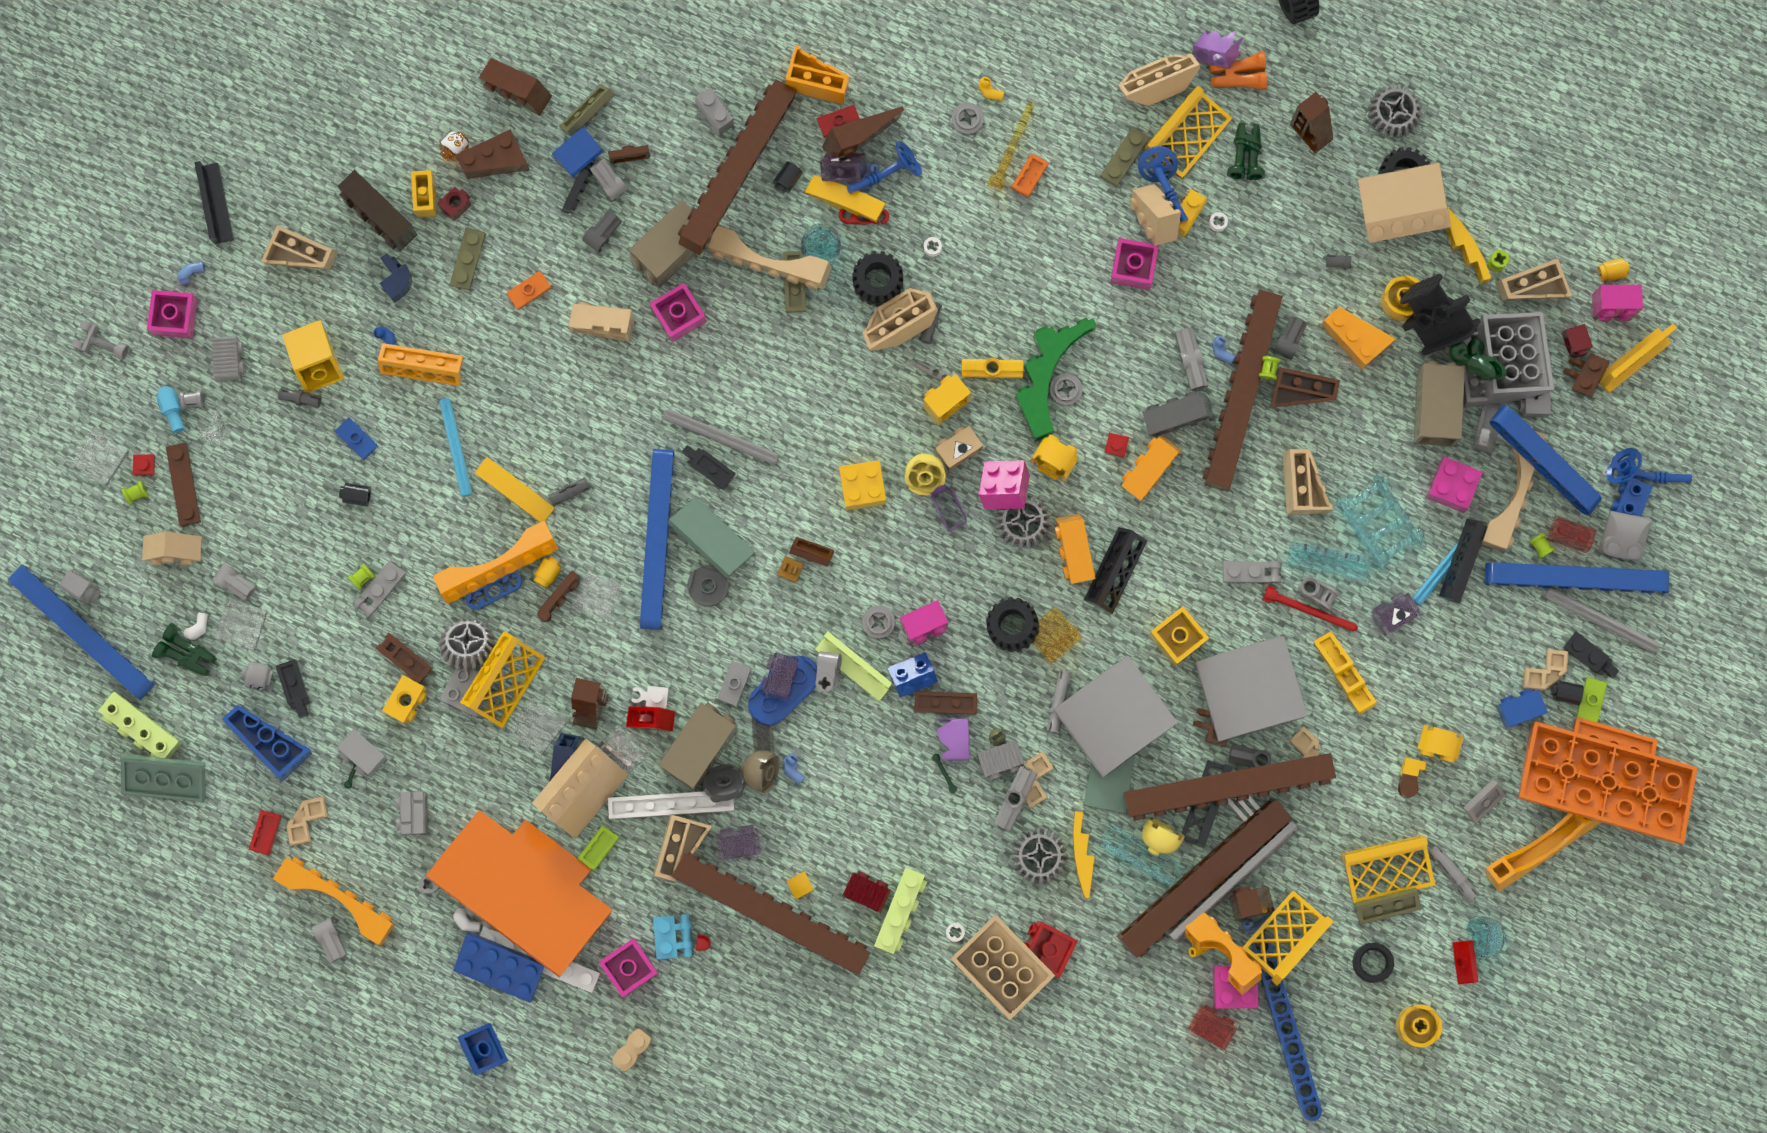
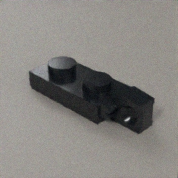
M590 162L579 172L564 203L562 212L569 214L571 210L575 211L580 201L576 198L579 192H584L588 184L585 178L593 176L589 168L594 163Z
M687 445L682 451L684 455L690 458L687 463L723 491L736 475L735 472L704 449L698 448L695 451Z
M1577 631L1574 632L1563 647L1564 650L1568 651V653L1594 673L1599 675L1606 673L1609 677L1614 678L1619 672L1611 664L1613 660Z
M294 659L277 665L276 669L288 705H290L292 710L296 709L298 717L304 718L309 716L305 706L310 704L309 696L297 660Z

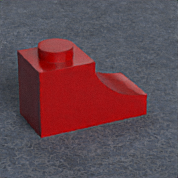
M629 706L626 727L673 732L675 711L660 707Z

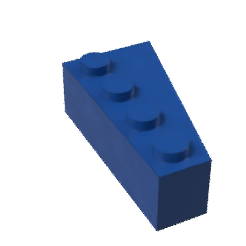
M236 705L222 718L224 724L280 782L284 781L312 754L309 748L301 745L293 738L280 732L239 705Z

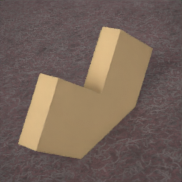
M1547 649L1545 670L1524 669L1523 689L1531 688L1532 690L1539 689L1540 691H1545L1567 672L1568 651Z
M1303 726L1289 742L1303 755L1302 758L1319 755V740Z
M1043 751L1026 761L1024 766L1038 773L1027 796L1026 803L1029 808L1048 798L1037 779L1054 769Z
M324 796L302 801L298 810L286 825L290 846L311 842L308 821L328 817Z

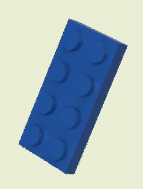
M468 931L453 971L531 1003L545 967L528 955Z

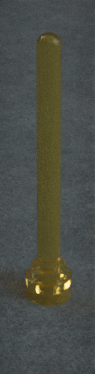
M1033 102L1027 103L997 172L991 175L987 182L988 186L993 187V184L997 185V190H1002L1005 184L1004 174L1035 107Z

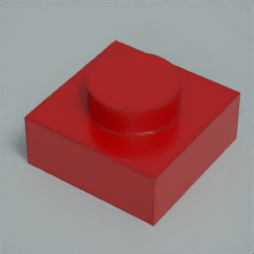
M1109 432L1104 453L1124 458L1129 437Z
M133 455V475L155 476V455Z

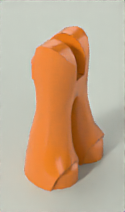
M1264 51L1248 58L1234 61L1229 69L1215 65L1209 66L1210 74L1226 73V76L1210 79L1211 86L1268 89ZM1245 72H1259V73L1246 74V75H1238V74H1235V73H1245Z

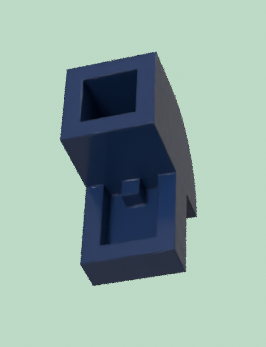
M386 253L380 259L392 274L379 284L392 301L396 303L409 292L412 286V275L406 264L401 267L394 256L390 258Z

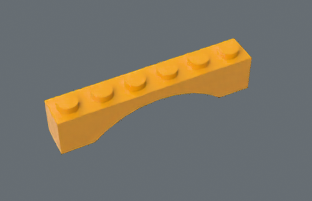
M542 521L526 529L517 543L495 560L473 567L451 566L433 575L442 597L449 604L471 592L477 591L489 583L495 582L505 575L532 564L546 555H550L559 548L546 522Z
M1568 813L1560 822L1535 841L1511 854L1501 857L1486 868V876L1498 892H1500L1602 822Z
M286 857L273 877L275 881L293 891L317 890L335 897L352 913L360 933L382 946L395 926L391 922L393 919L391 916L383 911L381 914H378L374 911L375 906L365 900L363 903L356 900L357 895L349 890L343 892L338 889L340 884L329 878L328 881L322 879V873L316 869H306L303 867L305 863L300 859Z

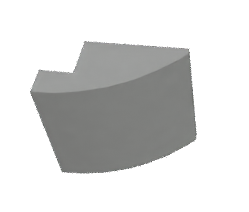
M1543 312L1483 315L1480 318L1481 323L1468 339L1463 340L1468 345L1472 339L1479 338L1484 344L1482 355L1496 358L1507 371V375L1503 379L1488 381L1481 376L1474 375L1472 371L1468 370V366H1465L1463 407L1511 402L1554 391Z
M1284 636L1244 646L1195 662L1218 742L1275 728L1281 724L1308 716Z
M1129 655L1096 677L1053 710L1102 778L1178 723Z

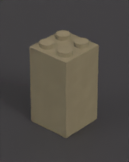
M683 200L629 249L630 259L633 261L631 262L632 265L639 272L643 270L646 275L645 278L653 286L657 284L661 287L696 255V253L678 244L680 239L678 232L683 224H688L689 220L687 218L692 210Z
M1427 361L1417 371L1413 444L1455 447L1462 439L1465 366H1459V363L1454 362L1440 365L1437 361Z
M708 702L706 705L703 703L699 704L658 764L662 770L695 792L703 782L704 776H707L709 770L738 730L735 720L726 714L722 717L718 714V709Z

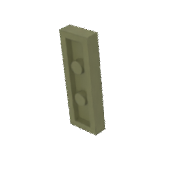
M600 84L559 127L565 133L573 136L588 120L596 115V112L610 101L614 93L610 88Z
M1132 127L1100 177L1117 187L1150 137L1137 128Z
M465 228L450 286L470 291L486 236L485 232Z
M803 251L783 252V260L785 261L804 257ZM784 277L786 313L806 312L805 284L801 282L795 284L789 282Z
M1416 888L1355 903L1360 925L1421 910L1419 894Z

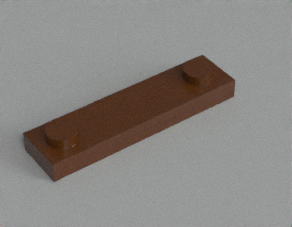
M187 443L167 446L166 452L179 525L182 527L201 523Z

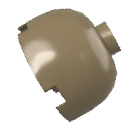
M759 750L752 753L747 760L743 761L741 766L745 783L756 791L762 793L769 792L774 785L771 782L773 776H778L780 759L776 753Z

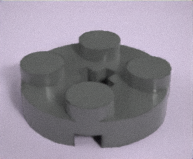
M704 565L691 573L687 588L690 597L697 604L704 607L719 605L726 598L729 591V583L727 578L713 565ZM712 581L711 584L714 588L705 591V587L702 586L703 583Z
M730 765L713 767L709 770V774L703 778L704 792L715 803L740 798L745 788L743 772L739 769L738 771L732 769Z

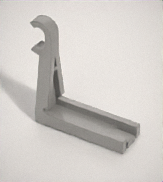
M1499 403L1483 405L1473 444L1474 449L1493 453L1498 432L1490 425L1489 421L1499 410Z

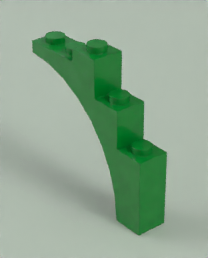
M1084 318L1071 328L1069 326L1062 327L1058 330V333H1055L1053 326L1050 328L1044 326L1036 330L1033 336L1041 357L1035 356L1027 360L1024 369L1032 387L1025 386L1019 389L1015 399L1034 442L1054 434L1048 408V388L1052 373L1059 359L1071 345L1081 337L1096 330L1097 325L1094 318L1090 320Z

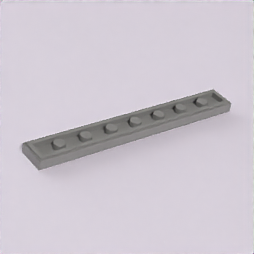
M1293 821L1170 934V938L1175 944L1185 937V927L1203 912L1207 915L1210 914L1297 833V826Z

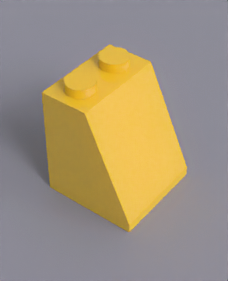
M321 320L282 335L293 370L306 393L345 379Z

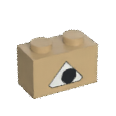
M964 426L960 427L953 433V437L950 439L944 438L936 444L938 447L935 448V452L948 471H951L983 449V444L970 426L966 428Z

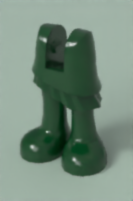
M1239 123L1234 138V145L1236 146L1234 166L1228 168L1227 176L1233 179H1244L1246 150L1249 152L1246 179H1264L1265 170L1258 167V155L1262 154L1260 150L1262 148L1260 126L1253 123L1252 135L1245 134V123Z
M1479 338L1472 339L1468 345L1462 341L1450 347L1449 355L1451 359L1459 364L1468 366V370L1472 371L1474 375L1481 376L1488 381H1493V379L1500 380L1506 377L1507 371L1496 358L1482 355L1484 344Z
M170 623L165 629L162 639L187 651L188 654L185 655L165 642L160 641L155 646L151 656L155 659L171 658L177 661V666H182L183 669L190 670L201 676H208L210 671L202 665L196 664L199 657H202L204 660L215 664L217 658L205 649L204 646L201 647L199 644L196 646L182 638L178 634L177 626Z

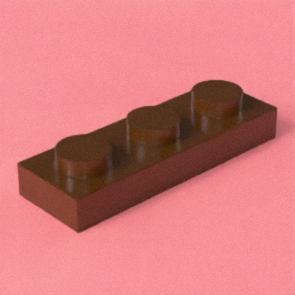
M915 691L914 713L977 715V693Z

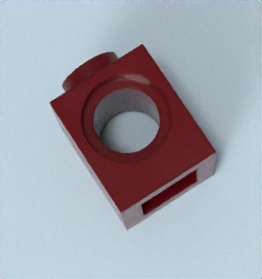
M454 187L438 202V205L455 221L471 206L470 196L463 189L459 191ZM454 200H461V203L458 206H451V203Z
M1585 324L1566 329L1562 333L1569 356L1583 357L1593 347Z

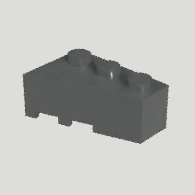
M1192 391L1185 394L1186 397L1182 399L1175 397L1167 400V404L1148 406L1147 410L1142 413L1149 435L1156 437L1177 431L1179 428L1191 425V427L1195 426L1197 422L1209 419V421L1215 420L1209 398L1201 392Z

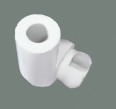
M197 614L196 624L184 630V637L186 639L196 640L205 634L208 614Z
M458 908L453 918L460 929L480 933L481 922L469 921L464 911L465 909Z

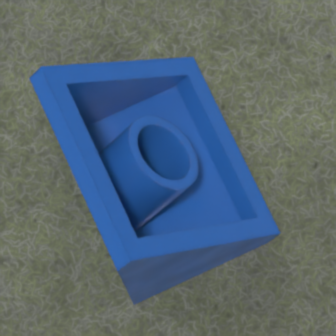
M582 127L558 147L551 157L574 177L598 157L603 150L586 129Z
M491 1023L457 1037L475 1076H479L508 1061Z

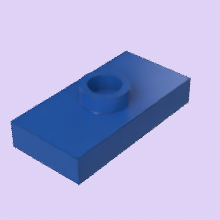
M349 417L334 431L363 460L378 447Z

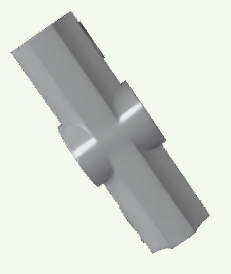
M1184 328L1176 331L1175 335L1180 350L1179 358L1183 361L1184 367L1182 369L1186 372L1190 391H1197L1208 387L1203 369L1202 352L1197 347L1193 328Z
M1020 766L1010 790L1005 794V801L994 823L1004 829L1012 830L1022 806L1027 802L1028 793L1038 773L1027 767ZM1014 792L1018 793L1020 796V802L1018 804L1014 803L1012 800V795Z

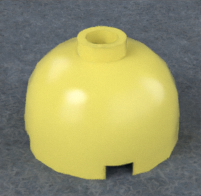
M923 453L909 460L905 468L904 477L906 484L912 492L927 496L931 495L930 492H933L936 487L945 484L946 473L943 463L937 457Z
M1150 817L1147 818L1142 830V839L1149 847L1148 851L1157 856L1160 853L1171 854L1175 852L1182 844L1185 836L1181 832L1178 835L1173 833L1174 830L1171 829V826L1154 818L1151 820Z

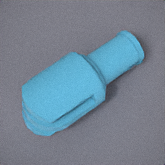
M164 386L157 393V402L162 415L169 420L172 433H178L185 429L179 414L182 410L180 401L173 388Z

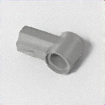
M604 158L589 168L601 184L603 192L609 196L611 202L628 190L624 182L618 175H615Z
M225 563L212 579L244 601H247L256 589L252 583L239 576L238 572Z
M331 917L311 927L319 944L321 943L330 963L347 955L338 936L339 931L335 930L333 925L335 922Z

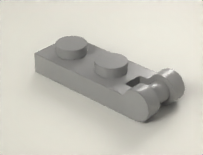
M388 561L364 592L354 601L353 606L356 609L360 608L364 615L370 618L406 573L391 561ZM368 597L374 601L370 606L365 603Z
M1223 561V582L1281 583V576H1279L1281 562ZM1265 569H1271V576H1265Z

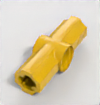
M989 358L987 360L962 359L961 378H988L991 380L996 378L1023 379V360H998L996 358ZM989 365H995L998 368V371L995 373H990L987 370V367Z

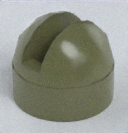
M993 729L989 735L990 742L993 745L1004 743L1006 739L1004 731ZM1001 732L1002 736L994 741L992 738Z

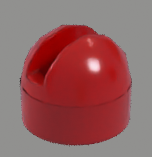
M697 934L696 951H706L711 945L710 938L704 934Z

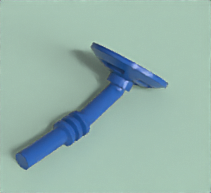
M898 141L896 143V151L899 158L896 163L879 172L875 171L866 175L864 179L847 186V191L851 194L866 186L871 187L880 183L881 179L900 169L904 170L906 168L915 176L922 175V169L911 149L902 141Z
M1151 147L1139 157L1138 171L1145 180L1160 182L1166 200L1173 203L1172 207L1174 210L1179 209L1181 211L1180 222L1184 223L1188 220V217L1178 201L1179 197L1176 196L1175 189L1171 188L1168 179L1177 171V156L1167 147ZM1157 153V158L1152 159L1149 163L1145 161L1149 156ZM1164 155L1169 156L1172 159L1173 164H1170L1169 160L1166 157H1164ZM1143 168H1145V169L1147 170V173H1148L1150 176H1152V177H1149V176L1144 172Z
M1627 448L1618 452L1606 469V477L1613 484H1623L1632 478L1654 481L1655 484H1658V482L1660 484L1663 482L1664 484L1668 482H1692L1691 474H1668V472L1663 474L1662 471L1660 473L1658 471L1655 473L1640 471L1642 455L1635 448ZM1636 457L1638 458V465H1637V466H1636V463H1635ZM1614 469H1617L1619 475L1617 478H1614Z

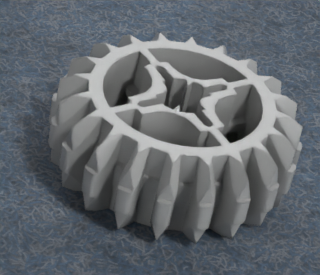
M1390 84L1388 89L1383 86L1381 92L1377 90L1374 94L1375 97H1371L1370 102L1372 104L1368 105V110H1370L1368 117L1373 119L1370 121V125L1377 123L1375 131L1382 128V136L1386 132H1389V138H1392L1394 133H1396L1397 138H1400L1402 133L1407 136L1409 130L1414 131L1415 125H1419L1420 120L1418 118L1422 117V112H1420L1422 105L1417 103L1420 101V97L1413 98L1415 91L1408 93V86L1404 90L1401 89L1400 84L1397 85L1396 89L1393 84ZM1390 97H1397V98H1398V99H1397L1396 101H1394V102H1391V101H1388V100H1387V101H1384V99L1390 98ZM1404 101L1408 104L1411 114L1404 108ZM1399 104L1397 113L1391 117L1393 114L1392 110ZM1379 107L1386 113L1387 121L1382 117ZM1395 120L1407 121L1403 124H1392Z
M1026 496L1025 506L1032 508L1038 515H1029L1025 512L1024 508L1017 509V516L1011 519V521L1006 522V516L1011 509L997 510V513L1002 516L995 517V521L1001 522L995 528L1003 529L998 535L999 537L1006 535L1003 540L1004 543L1011 539V547H1014L1015 542H1018V549H1022L1023 543H1026V548L1029 549L1031 541L1033 545L1037 546L1038 541L1036 538L1041 541L1044 540V536L1041 533L1048 534L1049 530L1044 527H1049L1051 522L1045 521L1050 518V514H1043L1047 507H1039L1042 504L1041 500L1034 503L1035 496H1032L1030 500H1027ZM1021 514L1022 517L1029 520L1026 521L1025 530L1024 526L1018 523ZM1040 521L1038 530L1029 536L1028 527ZM1008 528H1018L1023 537L1014 535Z
M469 617L465 622L459 619V623L452 622L451 627L446 626L445 632L441 633V639L439 640L440 654L450 667L455 665L457 670L464 667L465 671L468 670V667H472L475 670L476 665L482 667L483 661H486L495 646V636L491 628L486 627L484 622L479 624L477 618L473 622H471Z
M1036 828L1035 835L1029 829V837L1024 833L1020 835L1024 840L1023 842L1016 839L1015 843L1020 847H1012V851L1018 852L1017 855L1011 856L1013 860L1018 859V862L1014 863L1013 867H1021L1017 871L1018 875L1023 871L1026 873L1023 880L1026 881L1028 876H1031V884H1034L1035 878H1039V885L1043 884V878H1046L1047 883H1050V875L1055 879L1058 878L1056 870L1063 873L1064 869L1059 867V865H1067V861L1061 860V857L1068 856V853H1061V850L1065 849L1066 845H1058L1062 838L1059 837L1055 841L1053 839L1056 835L1055 832L1047 836V828H1045L1043 834H1040V828ZM1035 839V850L1031 853L1022 854L1027 842ZM1042 839L1050 842L1056 852L1044 850ZM1038 845L1042 853H1044L1045 855H1050L1042 858L1040 863L1041 867L1039 866V862L1036 861L1037 859H1034V857H1029L1037 854ZM1048 859H1057L1054 867L1044 873V862ZM1023 860L1035 862L1037 873L1030 871L1025 866Z

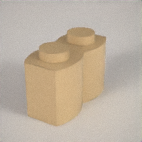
M640 1028L635 1030L628 1037L626 1045L615 1053L612 1062L623 1071L630 1070L637 1063L639 1055L650 1047L653 1038Z

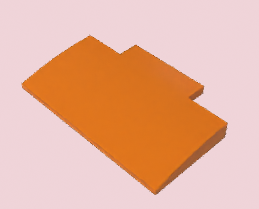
M1576 717L1572 731L1535 721L1530 727L1518 799L1683 845L1698 767L1656 756L1657 739Z
M480 810L426 874V878L559 978L612 912L610 907L580 886L591 872V868L527 820H524L512 835Z

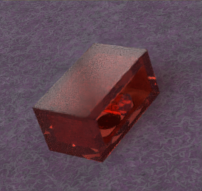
M1557 516L1552 521L1547 540L1587 553L1591 550L1597 530Z
M1207 1005L1204 1008L1198 1007L1186 1029L1218 1048L1226 1050L1237 1030V1027L1233 1026L1235 1022L1225 1016L1222 1019L1216 1016V1011Z

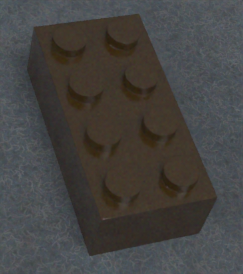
M355 169L337 186L341 192L339 196L343 199V202L350 209L353 208L364 222L368 220L367 223L378 236L383 234L382 237L385 239V242L393 250L397 248L401 252L418 235L412 224Z

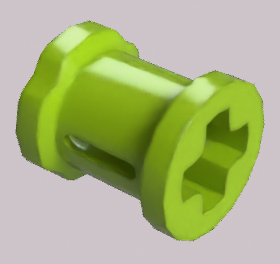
M1503 250L1495 251L1488 260L1489 269L1494 272L1502 271L1509 262L1508 253ZM1497 258L1499 261L1502 260V263L1499 264V262H1495V259Z
M1263 356L1262 360L1264 363L1259 377L1265 380L1276 381L1277 366L1281 360L1276 357Z
M141 480L130 488H122V493L129 505H132L133 501L149 497Z
M1545 532L1529 541V544H1532L1538 552L1539 559L1555 550L1546 540Z
M364 563L357 572L348 576L359 590L362 589V586L368 580L375 577Z

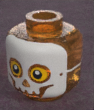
M449 132L439 144L441 156L447 161L457 162L456 155L469 149L468 138L461 132Z

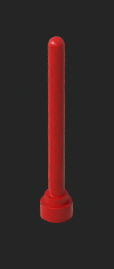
M1267 585L1265 589L1266 593L1262 597V601L1267 603L1279 602L1353 632L1358 629L1355 623L1278 594L1279 591H1276V588Z

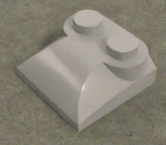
M1610 511L1601 538L1600 551L1613 557L1628 560L1640 559L1644 555V545L1652 520L1650 518Z

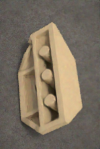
M1192 53L1185 56H1166L1129 72L1118 86L1126 99L1150 106L1185 91L1200 69V64Z
M909 288L876 308L867 328L863 331L868 349L874 351L897 347L929 328L938 311L931 293Z

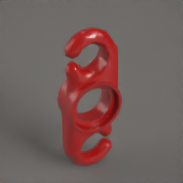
M842 208L838 214L840 221L845 224H879V221L876 223L870 219L862 221L854 214H852L851 218L846 219L844 218L846 210ZM885 209L882 211L884 219L881 220V224L883 225L889 220V213Z

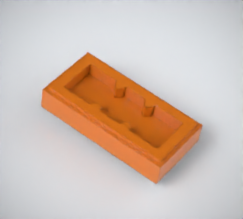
M1031 153L1011 189L1029 198L1049 163Z
M538 271L506 292L517 310L550 290L551 286L541 271Z

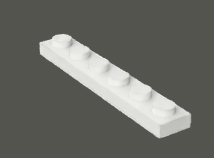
M705 792L608 798L609 819L735 811L734 799L715 803L710 800V797Z
M483 926L480 936L528 955L501 933ZM574 962L571 963L560 978L546 967L543 970V973L591 993H593L600 976L599 972Z

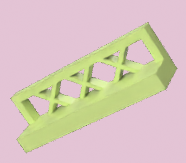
M828 631L824 635V639L816 647L815 651L818 653L823 651L841 654L842 663L840 671L879 702L892 687V683Z

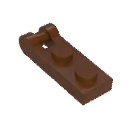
M573 570L538 610L537 615L541 621L549 622L552 618L551 612L556 607L560 608L567 600L565 597L567 593L575 591L579 586L580 582L578 580L580 577Z
M388 632L384 642L378 644L376 649L421 684L433 668ZM394 644L396 646L395 649L389 652L388 648Z

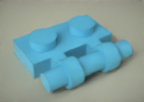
M689 914L681 915V923L675 924V916L653 917L657 960L678 958L677 949H683L684 957H692L694 944L691 941L690 929H692V922H689ZM676 930H682L683 942L677 943Z

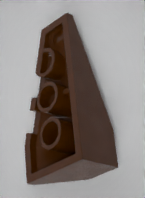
M903 106L832 128L822 146L823 150L836 158L843 156L847 158L854 155L856 151L895 123L904 111Z

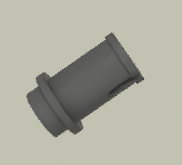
M1327 254L1326 267L1344 268V270L1351 268L1352 256H1348V254H1345V256Z

